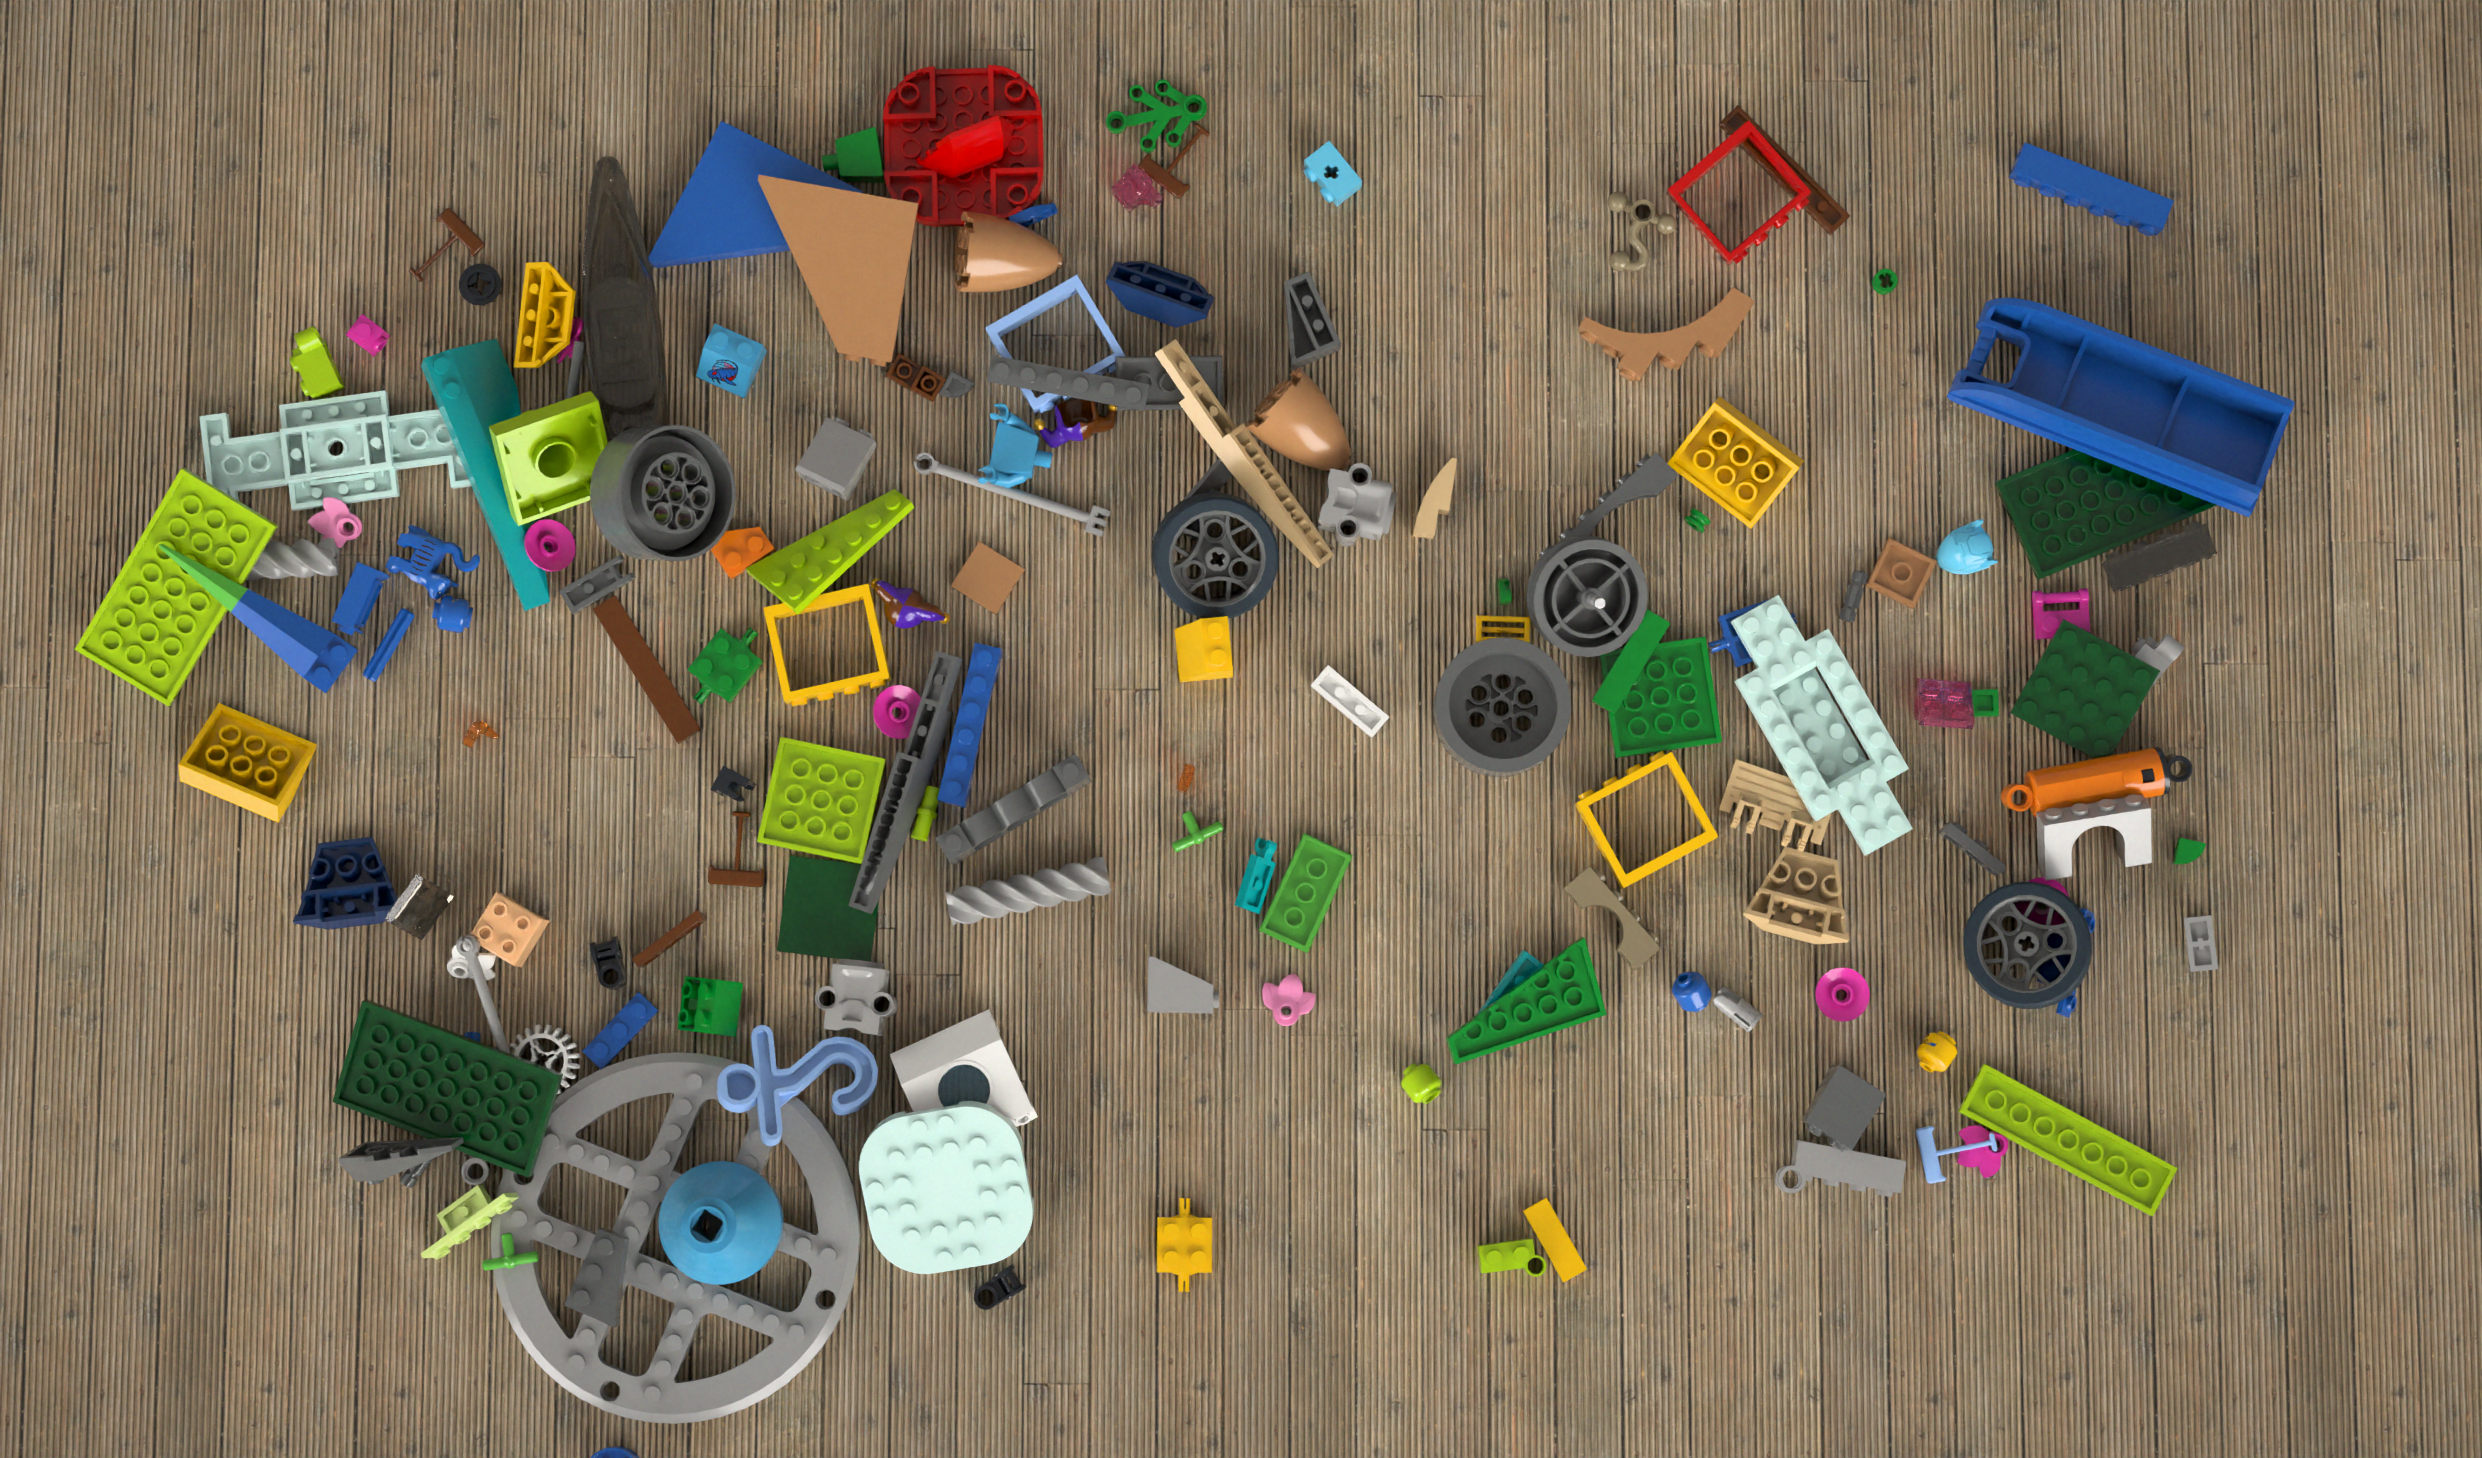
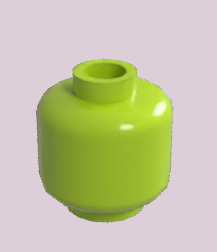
M1413 1063L1403 1071L1405 1076L1401 1081V1086L1413 1102L1428 1104L1440 1094L1441 1079L1428 1064L1424 1063L1417 1066L1416 1063Z

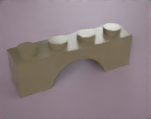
M1589 866L1567 884L1563 890L1580 909L1590 906L1602 907L1616 917L1621 930V937L1616 951L1633 970H1636L1661 949L1657 944L1660 940L1650 929L1645 931L1639 924L1642 919L1632 908L1629 911L1621 903L1624 899L1615 888L1610 890L1605 885V876L1597 868L1592 870Z

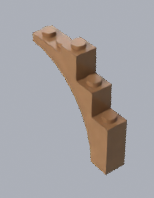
M1732 287L1722 301L1706 315L1686 326L1673 330L1647 334L1624 332L1606 327L1585 317L1578 331L1585 341L1591 344L1596 342L1604 347L1603 351L1610 357L1616 358L1618 356L1621 358L1617 369L1620 370L1619 374L1623 378L1631 382L1633 380L1639 382L1655 357L1660 359L1659 363L1670 370L1673 368L1679 370L1695 345L1699 347L1698 350L1703 355L1709 358L1714 356L1718 359L1755 300Z

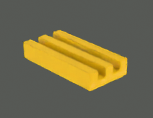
M1476 615L1475 643L1492 638H1513L1529 643L1530 617ZM1482 622L1524 623V628L1482 627ZM1482 633L1524 634V638L1481 636Z

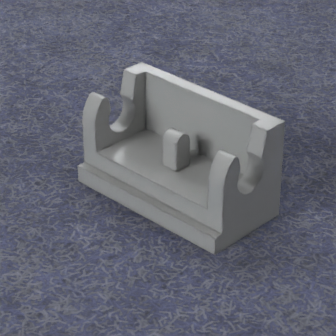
M2212 916L2183 918L2190 972L2217 970L2218 962Z

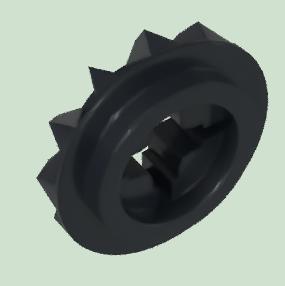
M474 264L465 269L461 274L459 290L467 302L472 305L485 306L490 302H495L496 297L501 293L502 281L498 272L493 267L486 264ZM479 275L484 283H489L488 286L483 288V295L477 288H473L474 285L478 284Z

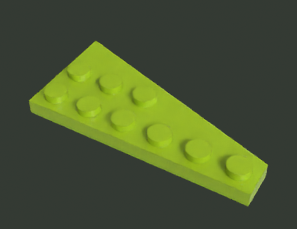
M893 489L745 569L750 576L798 615L911 512L914 506L909 499L896 489Z

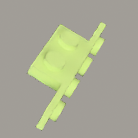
M483 1185L475 1186L436 1215L447 1235L421 1253L422 1258L440 1259L450 1252L449 1248L451 1246L468 1240L471 1237L470 1233L490 1224L492 1221L490 1218L497 1213L502 1214L512 1207L511 1203L519 1198L518 1194L503 1193L492 1201Z

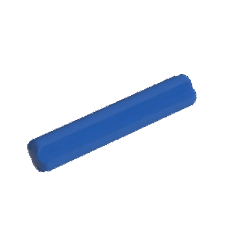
M405 608L400 609L363 671L364 677L374 682L377 681L414 619L412 612Z

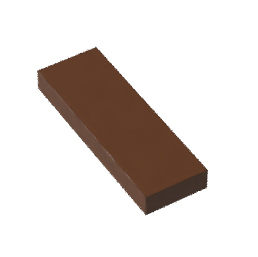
M696 910L632 959L637 967L644 968L704 923L707 918L701 911Z

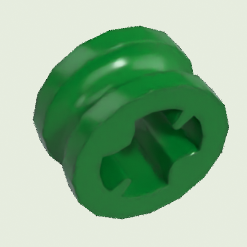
M1890 269L1879 270L1872 279L1873 289L1881 295L1891 293L1898 283L1896 273ZM1879 276L1881 278L1888 276V283L1891 284V287L1888 285L1882 287L1880 285L1882 281L1879 279Z
M1692 508L1690 516H1686L1684 521L1697 532L1703 533L1705 531L1704 526L1709 525L1711 521L1703 513Z

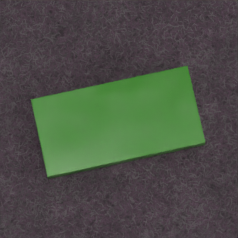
M1304 833L1258 931L1308 953L1353 855Z

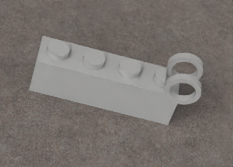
M1795 1140L1791 1165L1782 1166L1777 1170L1775 1184L1783 1192L1797 1193L1803 1189L1806 1181L1812 1182L1813 1177L1822 1178L1824 1185L1839 1187V1183L1842 1182L1850 1184V1190L1866 1192V1187L1877 1189L1876 1195L1892 1197L1893 1192L1901 1193L1906 1161L1846 1149L1841 1152L1831 1146ZM1789 1170L1794 1171L1798 1178L1796 1185L1792 1188H1787L1783 1183V1175Z

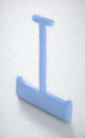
M1934 1126L1916 1129V1137L1925 1176L1929 1184L1946 1180L1940 1169L1938 1160L1940 1155L1989 1145L1992 1146L1993 1151L1998 1150L1994 1133H1990V1140L1936 1151L1932 1134Z

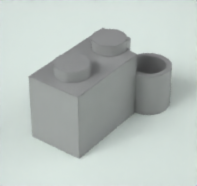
M2167 633L2158 643L2150 636L2145 639L2141 637L2131 650L2134 651L2132 654L2134 657L2160 670L2152 684L2153 686L2185 647Z

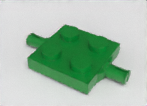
M749 627L742 638L739 639L730 636L722 628L719 629L687 669L703 685L693 697L694 700L702 705L712 692L721 696L729 703L733 701L763 663L760 658L753 654L749 647L758 635L756 631Z

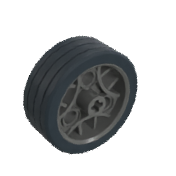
M1207 492L1193 495L1179 502L1166 514L1158 526L1153 541L1152 559L1157 578L1163 590L1175 605L1187 613L1203 619L1225 616L1233 618L1251 610L1264 599L1272 587L1278 571L1279 552L1276 537L1269 523L1254 506L1242 498L1228 493ZM1230 516L1239 519L1242 523L1230 528ZM1198 519V531L1187 527ZM1213 522L1221 525V531L1215 536L1207 534V527ZM1249 527L1254 538L1239 549L1232 535ZM1182 532L1196 536L1189 552L1176 544ZM1254 546H1257V558L1246 554ZM1175 549L1184 557L1173 563V551ZM1215 551L1219 556L1216 560L1211 555ZM1238 561L1246 563V569L1241 574L1232 572L1233 565ZM1191 564H1196L1200 567L1199 574L1195 577L1186 575V569ZM1225 581L1224 595L1211 597L1208 582ZM1231 582L1241 586L1236 591L1230 593ZM1203 584L1205 596L1192 592Z
M2015 882L1999 887L1986 895L1972 911L1966 923L1963 936L1965 960L1977 984L1992 998L2005 1005L2020 1009H2041L2057 1004L2070 996L2082 983L2089 970L2092 958V936L2087 921L2077 904L2063 892L2049 885L2037 882ZM2030 903L2024 916L2015 907L2017 904ZM2036 904L2050 908L2046 925L2029 920ZM2056 911L2066 923L2051 925L2054 912ZM2011 917L2015 918L2018 921L2017 928L2012 932L2005 931L2003 929L2004 920ZM1988 927H1993L1998 936L1985 939ZM2053 934H2058L2063 938L2062 946L2057 949L2048 946V938ZM2031 940L2034 948H2028L2027 952H2025L2022 943H2028ZM2002 941L2004 958L1985 959L1984 946ZM2071 956L2064 971L2057 958ZM2053 960L2061 975L2049 983L2037 971L2044 964ZM2003 964L1998 977L1991 972L1988 965ZM2015 964L2025 966L2026 973L2022 978L2012 977L2011 968ZM2034 975L2045 985L2029 989Z

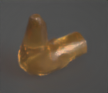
M476 721L467 730L462 744L472 748L480 734L491 739H498L499 735L485 722Z

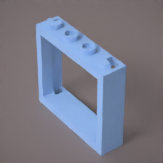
M1078 275L1073 276L985 327L986 333L1000 357L1012 359L1000 337L1078 293L1114 353L1083 372L1103 375L1108 371L1110 374L1115 373V356H1125ZM1019 388L1034 414L1038 412L1042 414L1047 410L1050 411L1055 407L1054 403L1062 398L1064 400L1072 398L1051 393H1045L1036 398L1031 390Z

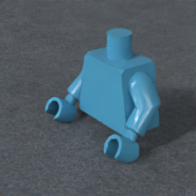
M994 404V407H997L1000 413L999 415L990 413V418L993 420L1002 419V423L998 422L990 465L978 469V471H983L986 477L979 478L978 482L980 484L990 482L994 485L1011 488L1032 478L1035 466L1050 468L1053 453L1038 450L1040 442L1036 432L1020 417L1009 412L1005 404Z

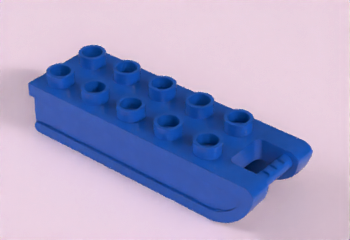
M1997 298L1985 302L1975 326L1981 332L1966 368L1956 372L1947 394L1948 399L2246 517L2252 514L2288 423L2289 415L2294 408L2295 402L2293 400L2038 302L2018 298ZM1996 338L2016 345L2021 350V355L2011 380L2006 384L1981 376Z

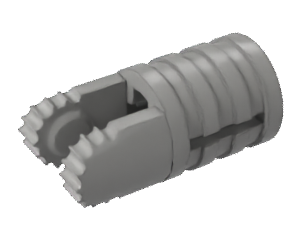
M1725 986L1719 988L1717 995L1713 999L1714 1005L1725 1013L1728 1018H1731L1733 1022L1745 1029L1747 1033L1753 1029L1763 1015L1755 1007L1751 1006L1749 1002H1746L1744 998L1738 996Z

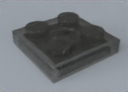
M417 874L388 912L385 919L396 927L422 940L454 896Z

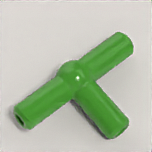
M1185 812L1182 814V818L1190 835L1173 842L1172 847L1175 852H1179L1194 844H1201L1206 838L1223 831L1224 828L1221 822L1218 821L1200 830L1192 812Z
M506 1233L501 1235L504 1256L483 1260L482 1266L485 1271L505 1267L512 1269L517 1265L537 1262L539 1260L538 1252L531 1251L515 1254L512 1234Z

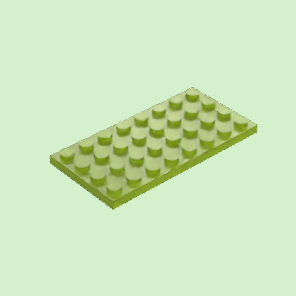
M181 468L74 650L169 707L172 705L228 609L160 548L159 544H164L228 579L243 585L278 525L188 469Z

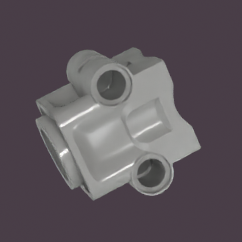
M1364 463L1354 464L1348 472L1330 468L1326 488L1327 500L1321 508L1317 529L1335 532L1336 541L1344 547L1354 545L1358 537L1380 541L1382 534L1388 535L1397 497V493L1392 492L1393 483L1372 479V471ZM1362 476L1366 481L1357 483L1353 480V477ZM1350 527L1354 533L1345 535L1341 532V529Z
M840 959L839 964H832L830 985L819 988L815 994L817 1006L825 1010L823 1029L834 1031L857 1029L865 1034L883 1036L885 1018L893 1016L898 1010L897 999L887 993L890 971L883 969V963ZM829 992H833L835 995V1002L831 1006H827L825 1003V996ZM883 998H887L890 1002V1006L885 1012H881L878 1008L879 1001Z

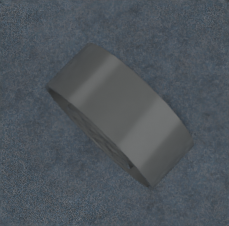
M646 425L628 429L607 444L598 457L592 473L590 501L593 515L600 531L617 550L641 560L685 561L703 555L723 537L731 522L735 507V480L726 455L712 438L702 431L689 426ZM661 463L663 464V471H662V472H661V468H660V467H661ZM646 484L648 485V492H647V493H646V490H645ZM670 489H671V491H672L671 497L669 496V490H670ZM693 493H694V495H695V500H694V502H693V500H692V495H693ZM655 509H656V512H657L656 519H655V517H654V511H655ZM678 514L680 515V522H679V523H678V520H677Z
M1513 638L1483 640L1460 652L1444 671L1433 700L1434 726L1445 750L1463 767L1490 777L1519 775L1542 763L1555 750L1564 737L1571 714L1569 687L1565 676L1556 662L1535 645ZM1499 676H1504L1509 680L1510 685L1507 689H1499L1495 684V679ZM1479 687L1483 689L1485 698L1481 701L1474 700L1471 696L1473 688ZM1522 691L1528 692L1532 698L1531 703L1527 705L1521 704L1517 698L1518 693ZM1494 704H1505L1507 714L1504 716L1496 715L1493 710ZM1472 714L1480 715L1483 718V725L1478 728L1473 727L1469 723V716ZM1518 718H1525L1529 721L1530 727L1527 731L1517 729L1515 722ZM1495 729L1502 730L1505 733V741L1501 743L1495 742L1491 737L1492 731Z

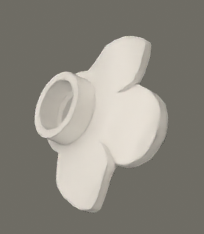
M464 941L463 949L469 951L471 946L469 942ZM455 945L452 948V958L449 959L447 964L448 972L456 978L465 979L469 977L473 979L468 961L459 954ZM478 953L486 981L494 978L495 973L491 968L494 965L496 955L493 953Z

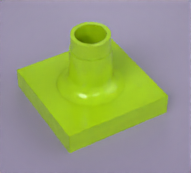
M591 391L537 410L523 412L517 417L489 426L510 514L518 526L590 500L592 473L598 457L608 444L599 401Z

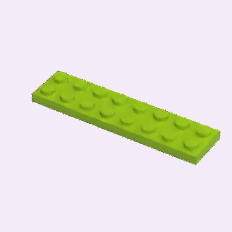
M1982 1064L1958 1110L1959 1113L2001 1134L2149 1216H2154L2178 1169L1986 1064Z

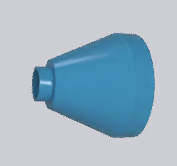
M731 1161L704 1163L681 1175L667 1191L659 1212L660 1240L671 1262L690 1278L715 1285L738 1282L761 1270L776 1252L783 1233L782 1206L773 1186L753 1168ZM706 1211L723 1220V1225L714 1239H711L703 1228V1217Z

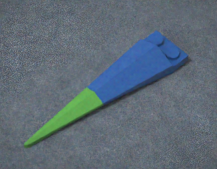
M159 544L160 548L302 678L324 693L328 692L357 653L358 649L335 633L251 591L164 544Z

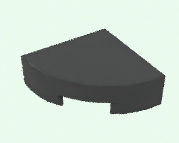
M951 370L939 391V395L947 398L961 397L971 391L975 383Z

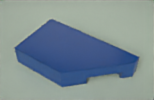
M1055 203L1037 205L1011 215L1008 218L1010 221L1028 227L1057 214L1058 210Z

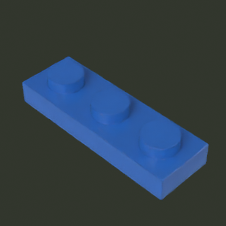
M638 992L582 1052L600 1069L607 1067L659 1012V1009L641 992Z

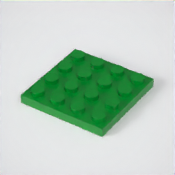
M1706 636L1658 643L1615 715L1608 711L1615 758L1722 743ZM1623 648L1615 649L1599 656L1603 681Z

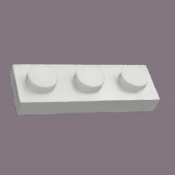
M1329 665L1311 684L1315 691L1371 738L1389 719L1387 714Z

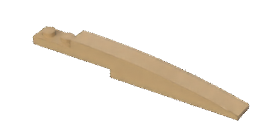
M1173 340L1157 351L1155 355L1161 365L1166 369L1177 388L1185 397L1178 403L1236 480L1316 568L1329 560L1334 555L1258 443L1244 423L1238 427L1235 426L1177 340Z

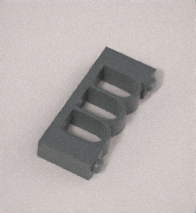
M1075 753L1038 775L1023 787L1005 795L990 807L972 815L935 839L949 862L956 865L1092 782L1091 778Z

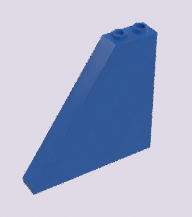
M721 121L647 261L654 268H663L791 251L758 182V175L858 193L863 192Z

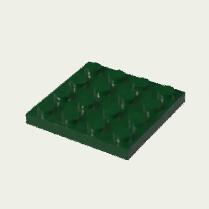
M2063 619L2010 713L2094 759L2111 756L2160 670Z

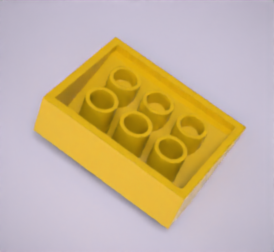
M1719 396L1667 464L1752 529L1797 472L1804 460Z
M218 703L179 763L180 781L279 823L293 800L317 744Z

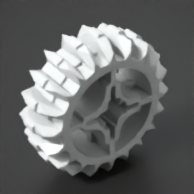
M535 1025V1034L530 1028H526L525 1034L527 1038L518 1034L516 1039L520 1044L511 1043L509 1045L511 1049L516 1050L513 1055L523 1058L526 1049L531 1045L532 1058L530 1061L538 1064L541 1061V1054L543 1057L551 1056L545 1062V1065L552 1070H555L554 1065L556 1061L563 1056L564 1064L561 1071L563 1077L560 1084L565 1088H569L571 1085L566 1078L576 1079L577 1077L576 1074L570 1072L571 1068H580V1064L573 1063V1059L580 1058V1053H571V1050L575 1049L577 1044H566L571 1036L566 1034L560 1038L562 1034L561 1028H557L552 1034V1025H546L544 1033L541 1025ZM550 1039L560 1048L547 1052L539 1044L538 1040ZM559 1087L557 1094L562 1093L561 1087Z

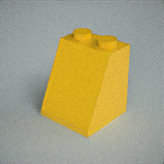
M1228 616L1199 619L1175 629L1180 683L1233 678Z

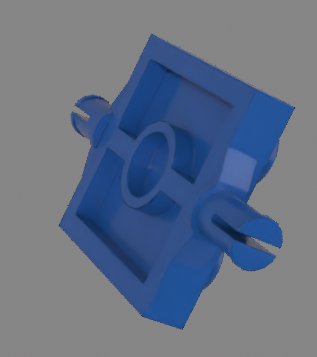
M1769 599L1719 616L1718 621L1722 629V639L1708 643L1709 648H1711L1710 652L1713 654L1726 648L1731 654L1736 668L1753 662L1731 621ZM1794 613L1790 614L1792 619L1796 617Z

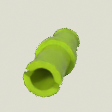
M927 785L921 806L916 812L918 816L911 838L927 842L933 819H936L938 815L935 812L939 802L937 800L939 788Z

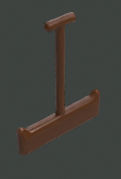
M1198 123L1195 124V128L1198 129L1197 133L1166 170L1151 159L1150 153H1147L1138 164L1140 170L1177 199H1180L1185 194L1190 185L1183 184L1170 172L1202 133L1206 136L1210 135V132Z
M446 208L436 218V221L442 222L454 235L417 271L409 268V272L419 282L423 281L420 274L457 239L470 250L471 257H474L485 246V243L450 208Z
M733 811V816H739L734 870L716 869L713 865H710L708 883L762 887L764 882L763 868L759 871L739 870L744 817H750L751 814L750 812Z

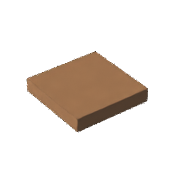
M1889 537L1865 586L1914 609L1937 560Z
M979 541L951 584V587L997 615L1025 569Z

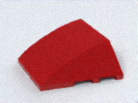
M996 115L948 134L936 143V147L927 150L926 155L918 157L916 161L919 165L949 178H957L1001 160L1015 124L1012 120L1009 121V119Z

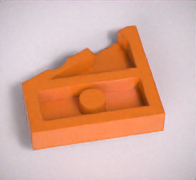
M760 527L726 531L719 542L710 550L732 580L746 570L745 568L774 552L775 548Z

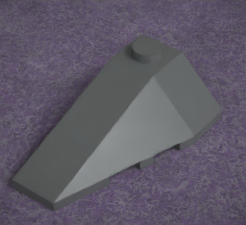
M463 1137L363 1142L341 1156L339 1164L356 1182L367 1181L369 1185L379 1184L390 1176L452 1151L464 1143Z

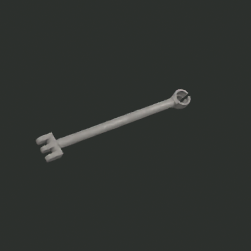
M923 452L915 457L920 463L923 460H927L930 463L927 469H922L919 463L914 462V467L919 474L937 473L1087 523L1085 532L1103 537L1104 531L1094 527L1095 524L1106 527L1107 521L1098 518V515L1109 517L1111 513L1109 510L1093 505L1091 513L1013 487L1005 488L990 482L980 484L978 482V479L981 478L980 476L935 461L929 453Z
M472 934L461 936L456 943V949L468 961L496 1047L499 1050L510 1053L478 958L480 941ZM464 941L469 942L471 946L469 951L463 949Z

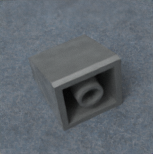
M1833 1065L1827 1071L1801 1121L1807 1124L1805 1129L1817 1137L1823 1134L1831 1139L1829 1144L1841 1152L1844 1149L1853 1150L1887 1094L1841 1065Z

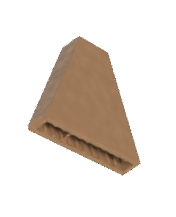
M758 175V182L838 353L844 354V360L859 362L860 357L871 359L870 364L886 367V362H893L919 204Z

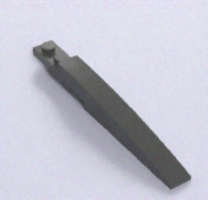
M939 651L935 653L904 753L897 751L848 905L850 907L872 914L891 875L924 796L953 713L947 711L963 661L962 658Z

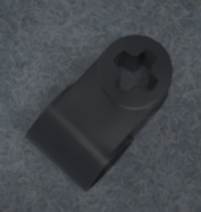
M612 937V940L598 944L591 942L590 951L600 984L610 990L621 989L627 981V975L618 937ZM612 970H616L618 972V980L614 984H608L606 980L607 974Z
M1013 1264L993 1276L991 1280L981 1285L975 1291L974 1302L979 1308L989 1310L1027 1288L1025 1284L1020 1282L1013 1271L1015 1268ZM1006 1276L1008 1277V1279H1009L1010 1282L1012 1283L1013 1288H1011V1286L1009 1285L1008 1281L1006 1280V1278H1005ZM984 1289L991 1290L994 1294V1300L989 1305L982 1304L978 1299L979 1293Z

